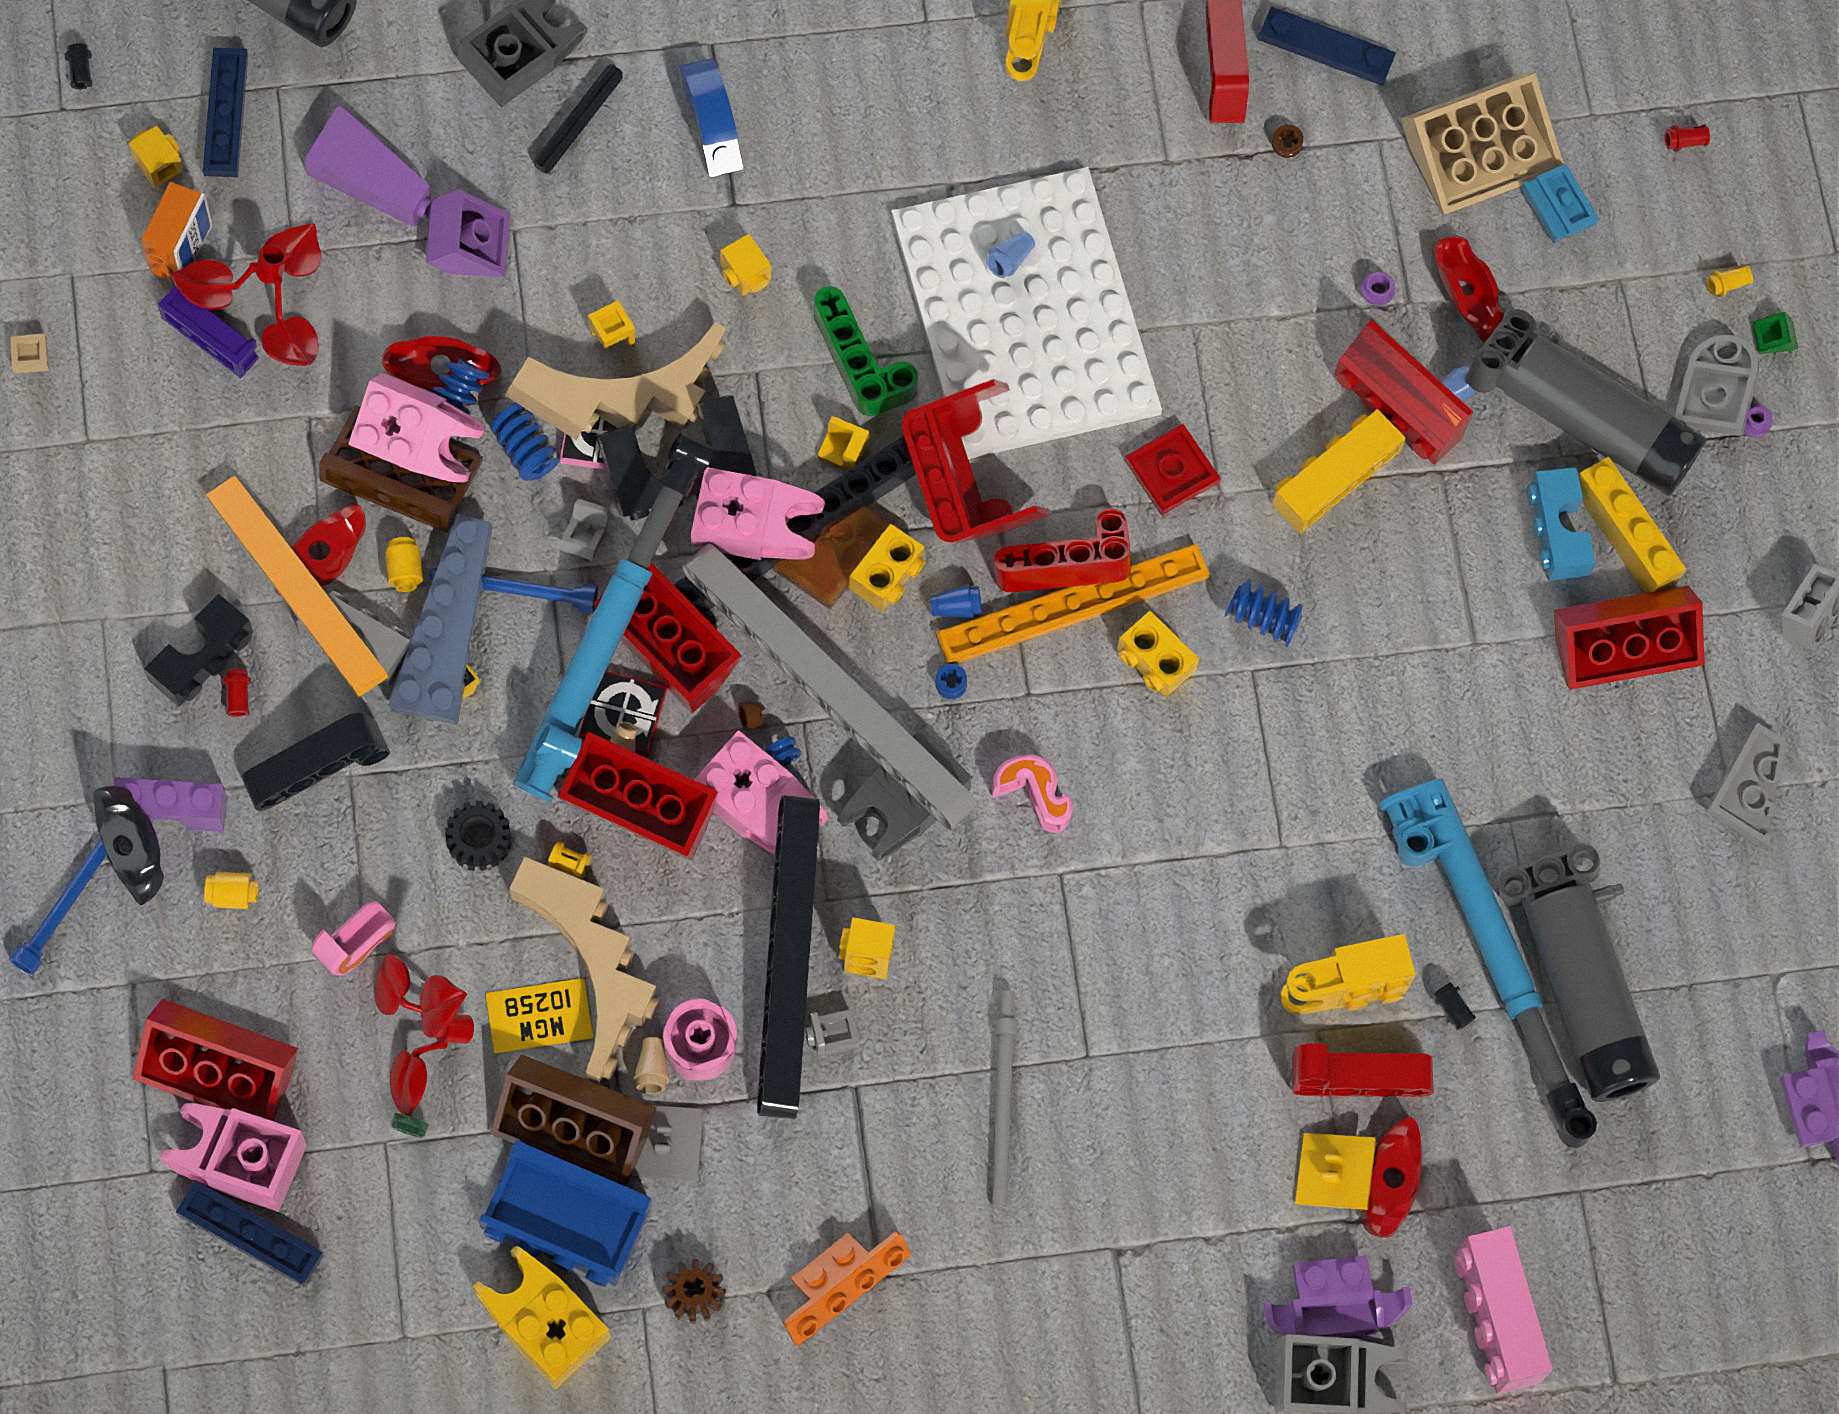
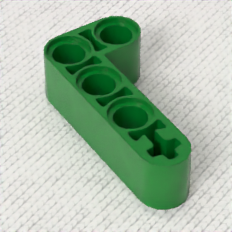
M832 286L823 287L818 290L814 299V318L856 409L863 415L874 416L912 401L916 396L918 385V372L916 368L908 362H898L879 369L842 291ZM830 309H835L834 319H832V312ZM838 333H847L851 336V338H849L848 340H839L835 337V335H837ZM860 362L865 367L856 370L852 369L849 364ZM905 379L909 381L910 385L901 387L896 385L894 381ZM872 391L877 393L878 397L867 399L862 394Z

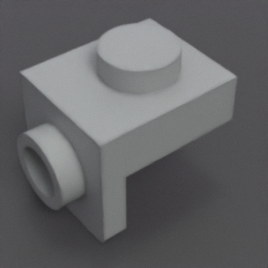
M577 499L574 504L572 519L561 538L559 550L593 560L606 534L610 510L606 507Z
M852 1009L819 1017L817 1012L810 1013V1024L805 1025L804 1029L808 1046H815L818 1057L860 1047L861 1043Z

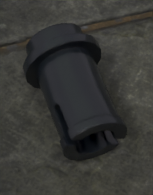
M71 44L67 47V52L64 54L65 60L69 61L70 86L73 89H87V86L91 87L93 85L89 64L92 53L86 44Z
M1452 982L1434 993L1437 999L1435 1004H1440L1458 1031L1477 1017L1475 1014L1473 1015L1458 993L1460 990L1459 986L1454 987Z

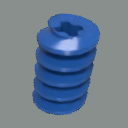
M457 357L459 360L457 363L446 362L445 364L452 374H440L439 376L446 384L445 388L434 387L433 391L438 396L447 399L446 402L470 415L471 412L464 403L476 404L477 399L470 391L481 392L483 386L477 381V378L488 379L490 375L481 368Z
M514 403L496 416L492 422L491 431L498 436L499 444L505 447V454L512 458L511 461L514 468L519 469L520 478L524 481L536 480L552 471L560 460L558 458L549 459L555 452L553 446L542 448L547 443L548 437L544 434L536 436L541 430L540 424L529 425L534 419V414L531 412L522 414L526 409Z
M1248 578L1241 586H1238L1224 616H1228L1235 610V622L1237 623L1248 616L1249 629H1252L1260 622L1261 635H1265L1269 630L1274 629L1273 640L1277 642L1283 635H1286L1285 645L1288 647L1302 619V604L1299 603L1292 610H1289L1290 598L1286 597L1277 604V592L1273 591L1265 598L1263 597V585H1260L1252 592V580Z

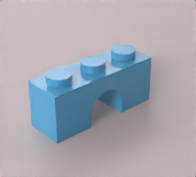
M1577 467L1536 471L1531 484L1527 485V499L1529 505H1534L1536 516L1533 518V530L1535 536L1541 539L1542 549L1539 551L1541 568L1547 570L1549 581L1590 576L1596 564L1590 531L1571 532L1564 528L1559 520V516L1562 514L1577 512L1583 500Z

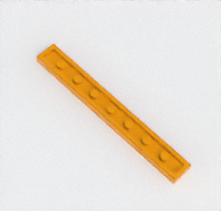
M234 475L207 493L208 501L357 696H362L387 679L388 675L385 669L237 477Z
M1196 543L1131 565V573L1123 581L1066 587L936 632V638L946 663L958 664L1208 579L1210 573Z

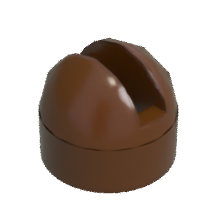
M748 700L738 704L739 719L745 730L757 728L766 720L767 715L760 714V711L765 709L761 702Z

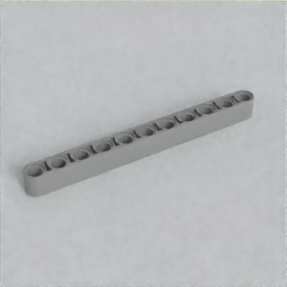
M707 543L682 565L681 568L686 577L945 828L952 830L978 806L973 795L714 545Z

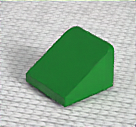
M1786 312L1753 321L1760 354L1798 349L1793 320Z

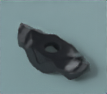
M117 786L98 788L94 791L95 817L98 832L108 859L115 873L139 905H144L157 894L164 879L160 866V846L156 832L148 817L137 807L129 790ZM119 835L126 836L131 840L133 845L131 853L126 854L120 851L116 841Z

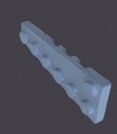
M457 514L388 704L391 710L457 726L465 687L466 665H469L471 653L469 649L472 632L475 631L476 608L481 597L482 576L485 573L493 529L489 521Z

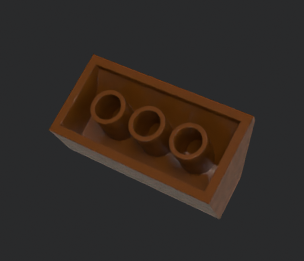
M521 1054L506 1074L490 1135L513 1144L516 1140L626 1187L648 1138L657 1107Z

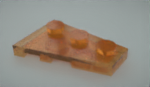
M863 506L831 527L828 533L812 542L815 544L813 557L808 559H783L773 566V571L828 609H831L848 588L849 576L890 524Z

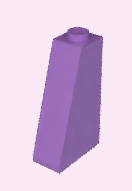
M337 106L304 159L307 175L415 227L420 218H426L431 210L432 199L429 184L347 110Z

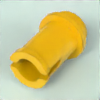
M1746 264L1723 272L1715 270L1711 276L1707 277L1709 292L1711 295H1718L1719 297L1725 296L1728 291L1746 285L1749 286L1753 283L1752 271Z

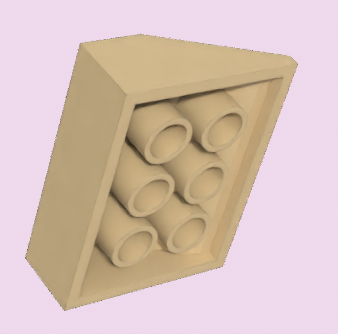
M1536 73L1519 74L1400 118L1410 150L1442 215L1520 187L1523 182L1532 181L1537 176L1564 164Z

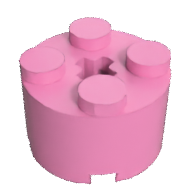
M702 998L688 1000L673 1010L665 1024L663 1039L666 1059L673 1070L685 1080L704 1081L713 1079L724 1073L734 1062L737 1049V1029L732 1015L724 1007ZM701 1035V1038L706 1040V1043L699 1045L698 1042H694V1037Z

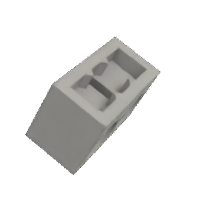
M1813 564L1781 615L1784 640L1815 652L1839 614V573Z

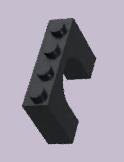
M728 394L695 404L706 444L714 447L713 456L707 467L757 476L734 396ZM627 425L595 435L620 516H629L630 521L647 517L650 513L649 509L652 508L662 486L659 484L660 480L649 472L643 461L633 426ZM704 472L702 475L696 476L688 497L696 495L698 500ZM681 499V501H680L678 507L684 505L682 499Z

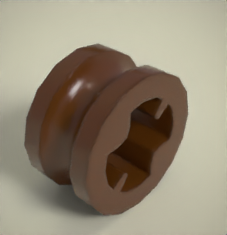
M1286 124L1280 126L1273 136V150L1283 158L1295 157L1302 149L1303 134L1294 125ZM1285 135L1292 137L1293 143H1291L1290 148L1283 146Z

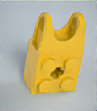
M1010 0L1006 36H1009V49L1005 70L1012 79L1027 81L1036 75L1047 33H1054L1059 4L1062 3V0ZM1018 58H1024L1031 63V68L1026 72H1018L1013 68L1012 63Z
M1405 934L1334 948L1329 958L1294 967L1290 971L1286 980L1287 983L1283 986L1280 994L1283 1007L1292 1014L1303 1015L1346 1007L1347 1011H1355L1367 1007L1368 1002L1381 1000L1383 1004L1401 1000L1416 976ZM1299 974H1306L1304 976L1295 978ZM1297 987L1304 989L1306 992L1298 990ZM1288 992L1295 999L1307 1001V1003L1302 1006L1292 1004L1288 998Z
M515 1246L510 1251V1255L518 1263L520 1271L524 1275L521 1286L512 1293L500 1294L477 1281L472 1286V1289L511 1344L555 1389H558L610 1339V1330L556 1274L525 1250ZM553 1327H563L564 1337L558 1339L557 1336L553 1339L549 1338L551 1335L550 1329Z

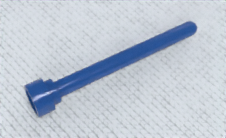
M434 568L429 572V578L432 581L436 574L437 568ZM482 576L483 590L572 603V607L578 608L579 612L593 614L595 611L593 603L597 600L598 586L583 584L582 587L575 586V589Z
M101 838L30 942H24L22 947L17 946L10 956V962L20 970L34 975L41 965L42 961L40 958L43 955L41 950L107 855Z

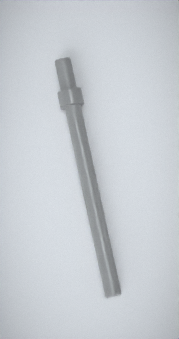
M1009 990L1000 992V1014L995 1024V1035L999 1036L992 1206L998 1208L1007 1207L1013 1037L1017 1036V1020L1014 1019L1015 992Z

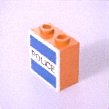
M169 182L141 239L149 269L156 276L169 280L172 278L173 271L180 270L195 262L213 225L205 194Z

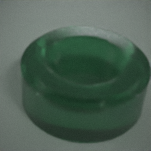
M394 1113L390 1126L401 1133L423 1138L426 1136L429 1124L407 1115Z

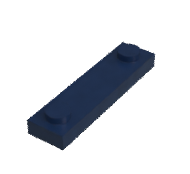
M1270 7L1258 38L1259 41L1381 86H1384L1396 55L1394 51L1274 7Z
M213 47L202 169L204 176L238 177L249 56L247 49Z
M196 1180L176 1210V1214L179 1217L302 1287H305L324 1256L323 1252Z

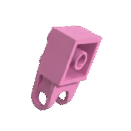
M382 373L369 381L348 445L413 472L451 482H467L471 472L452 456L449 450V440L453 435L480 438L484 435L485 427L472 416L446 402L447 399Z
M707 467L704 471L691 530V546L701 549L707 543H710L721 553L761 560V557L808 559L813 557L815 553V544L790 531L786 524L795 516L821 513L825 502L815 493L773 479ZM736 512V515H729L728 513Z
M739 730L694 779L719 792L713 809V813L744 839L748 838L773 855H775L778 809L781 796L814 798L793 774ZM736 781H746L748 788L744 785L741 788L736 787ZM820 805L819 825L822 826L828 820V815Z
M194 1103L183 1104L180 1110L182 1118L194 1124L198 1129H201L203 1137L195 1147L188 1150H163L159 1160L178 1174L193 1181L196 1180L214 1191L279 1212L307 1147L301 1130L234 1108L227 1110Z

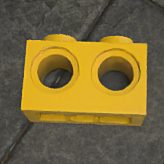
M890 523L849 576V589L883 612L889 603L895 605L905 591L903 585L909 577L915 579L922 571L926 563L923 560L925 546ZM895 552H903L909 558L904 561H896L891 555ZM882 578L887 581L888 585L877 588L870 582L873 579Z
M1151 611L1147 612L1120 637L1117 647L1120 659L1128 667H1135L1143 675L1144 682L1152 691L1156 693L1160 691L1166 698L1196 671L1199 663V658ZM1139 639L1147 640L1152 647L1141 649L1136 646L1135 641ZM1168 663L1173 665L1177 671L1167 674L1159 666Z
M852 917L851 928L843 927L839 948V959L845 960L844 972L887 980L896 925Z

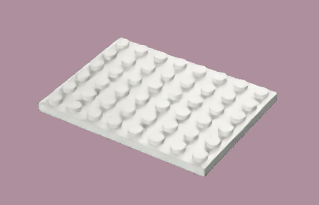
M1088 167L891 210L892 222L943 398L992 379L1007 383L1010 391L978 402L982 412L981 426L975 433L962 437L968 459L1161 415L1160 401ZM1021 231L1028 232L1035 241V247L1012 276H1006L1005 278L995 276L986 264L989 250L1019 234Z

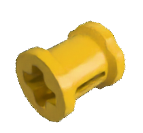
M557 841L546 866L583 880L591 863L592 854L586 852L583 855L564 847V842Z

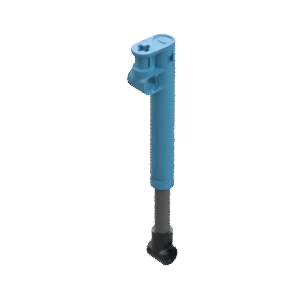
M683 431L673 441L667 457L670 463L659 482L662 488L627 560L620 559L615 569L616 573L612 575L512 785L550 803L552 802L553 797L549 793L558 775L563 774L565 768L568 769L573 764L580 751L582 740L575 737L577 729L644 592L643 588L645 585L647 586L653 574L648 571L649 565L682 497H688L696 476L702 475L710 463L714 447Z
M1435 779L1385 798L1378 805L1381 811H1387L1394 829L1392 833L1398 845L1397 853L1400 860L1408 866L1415 867L1440 859L1501 1000L1506 1004L1505 1009L1510 1020L1517 1019L1549 1093L1546 1094V1098L1559 1125V1138L1568 1147H1582L1596 1131V1117L1586 1108L1576 1083H1570L1540 1015L1539 1009L1543 1007L1538 992H1535V985L1444 780ZM1411 840L1418 841L1422 844L1424 850L1415 852L1409 848L1407 842ZM1570 1121L1582 1123L1586 1133L1583 1135L1574 1133L1570 1128Z

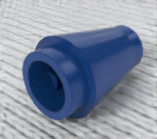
M968 583L938 593L937 595H930L932 616L974 618V614H982L979 586L970 587Z

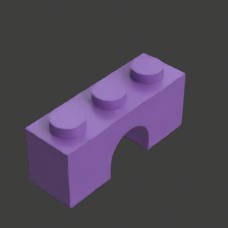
M114 777L113 786L129 790L137 807L148 817L151 823L154 820L166 819L184 823L188 830L224 832L228 797L223 784Z

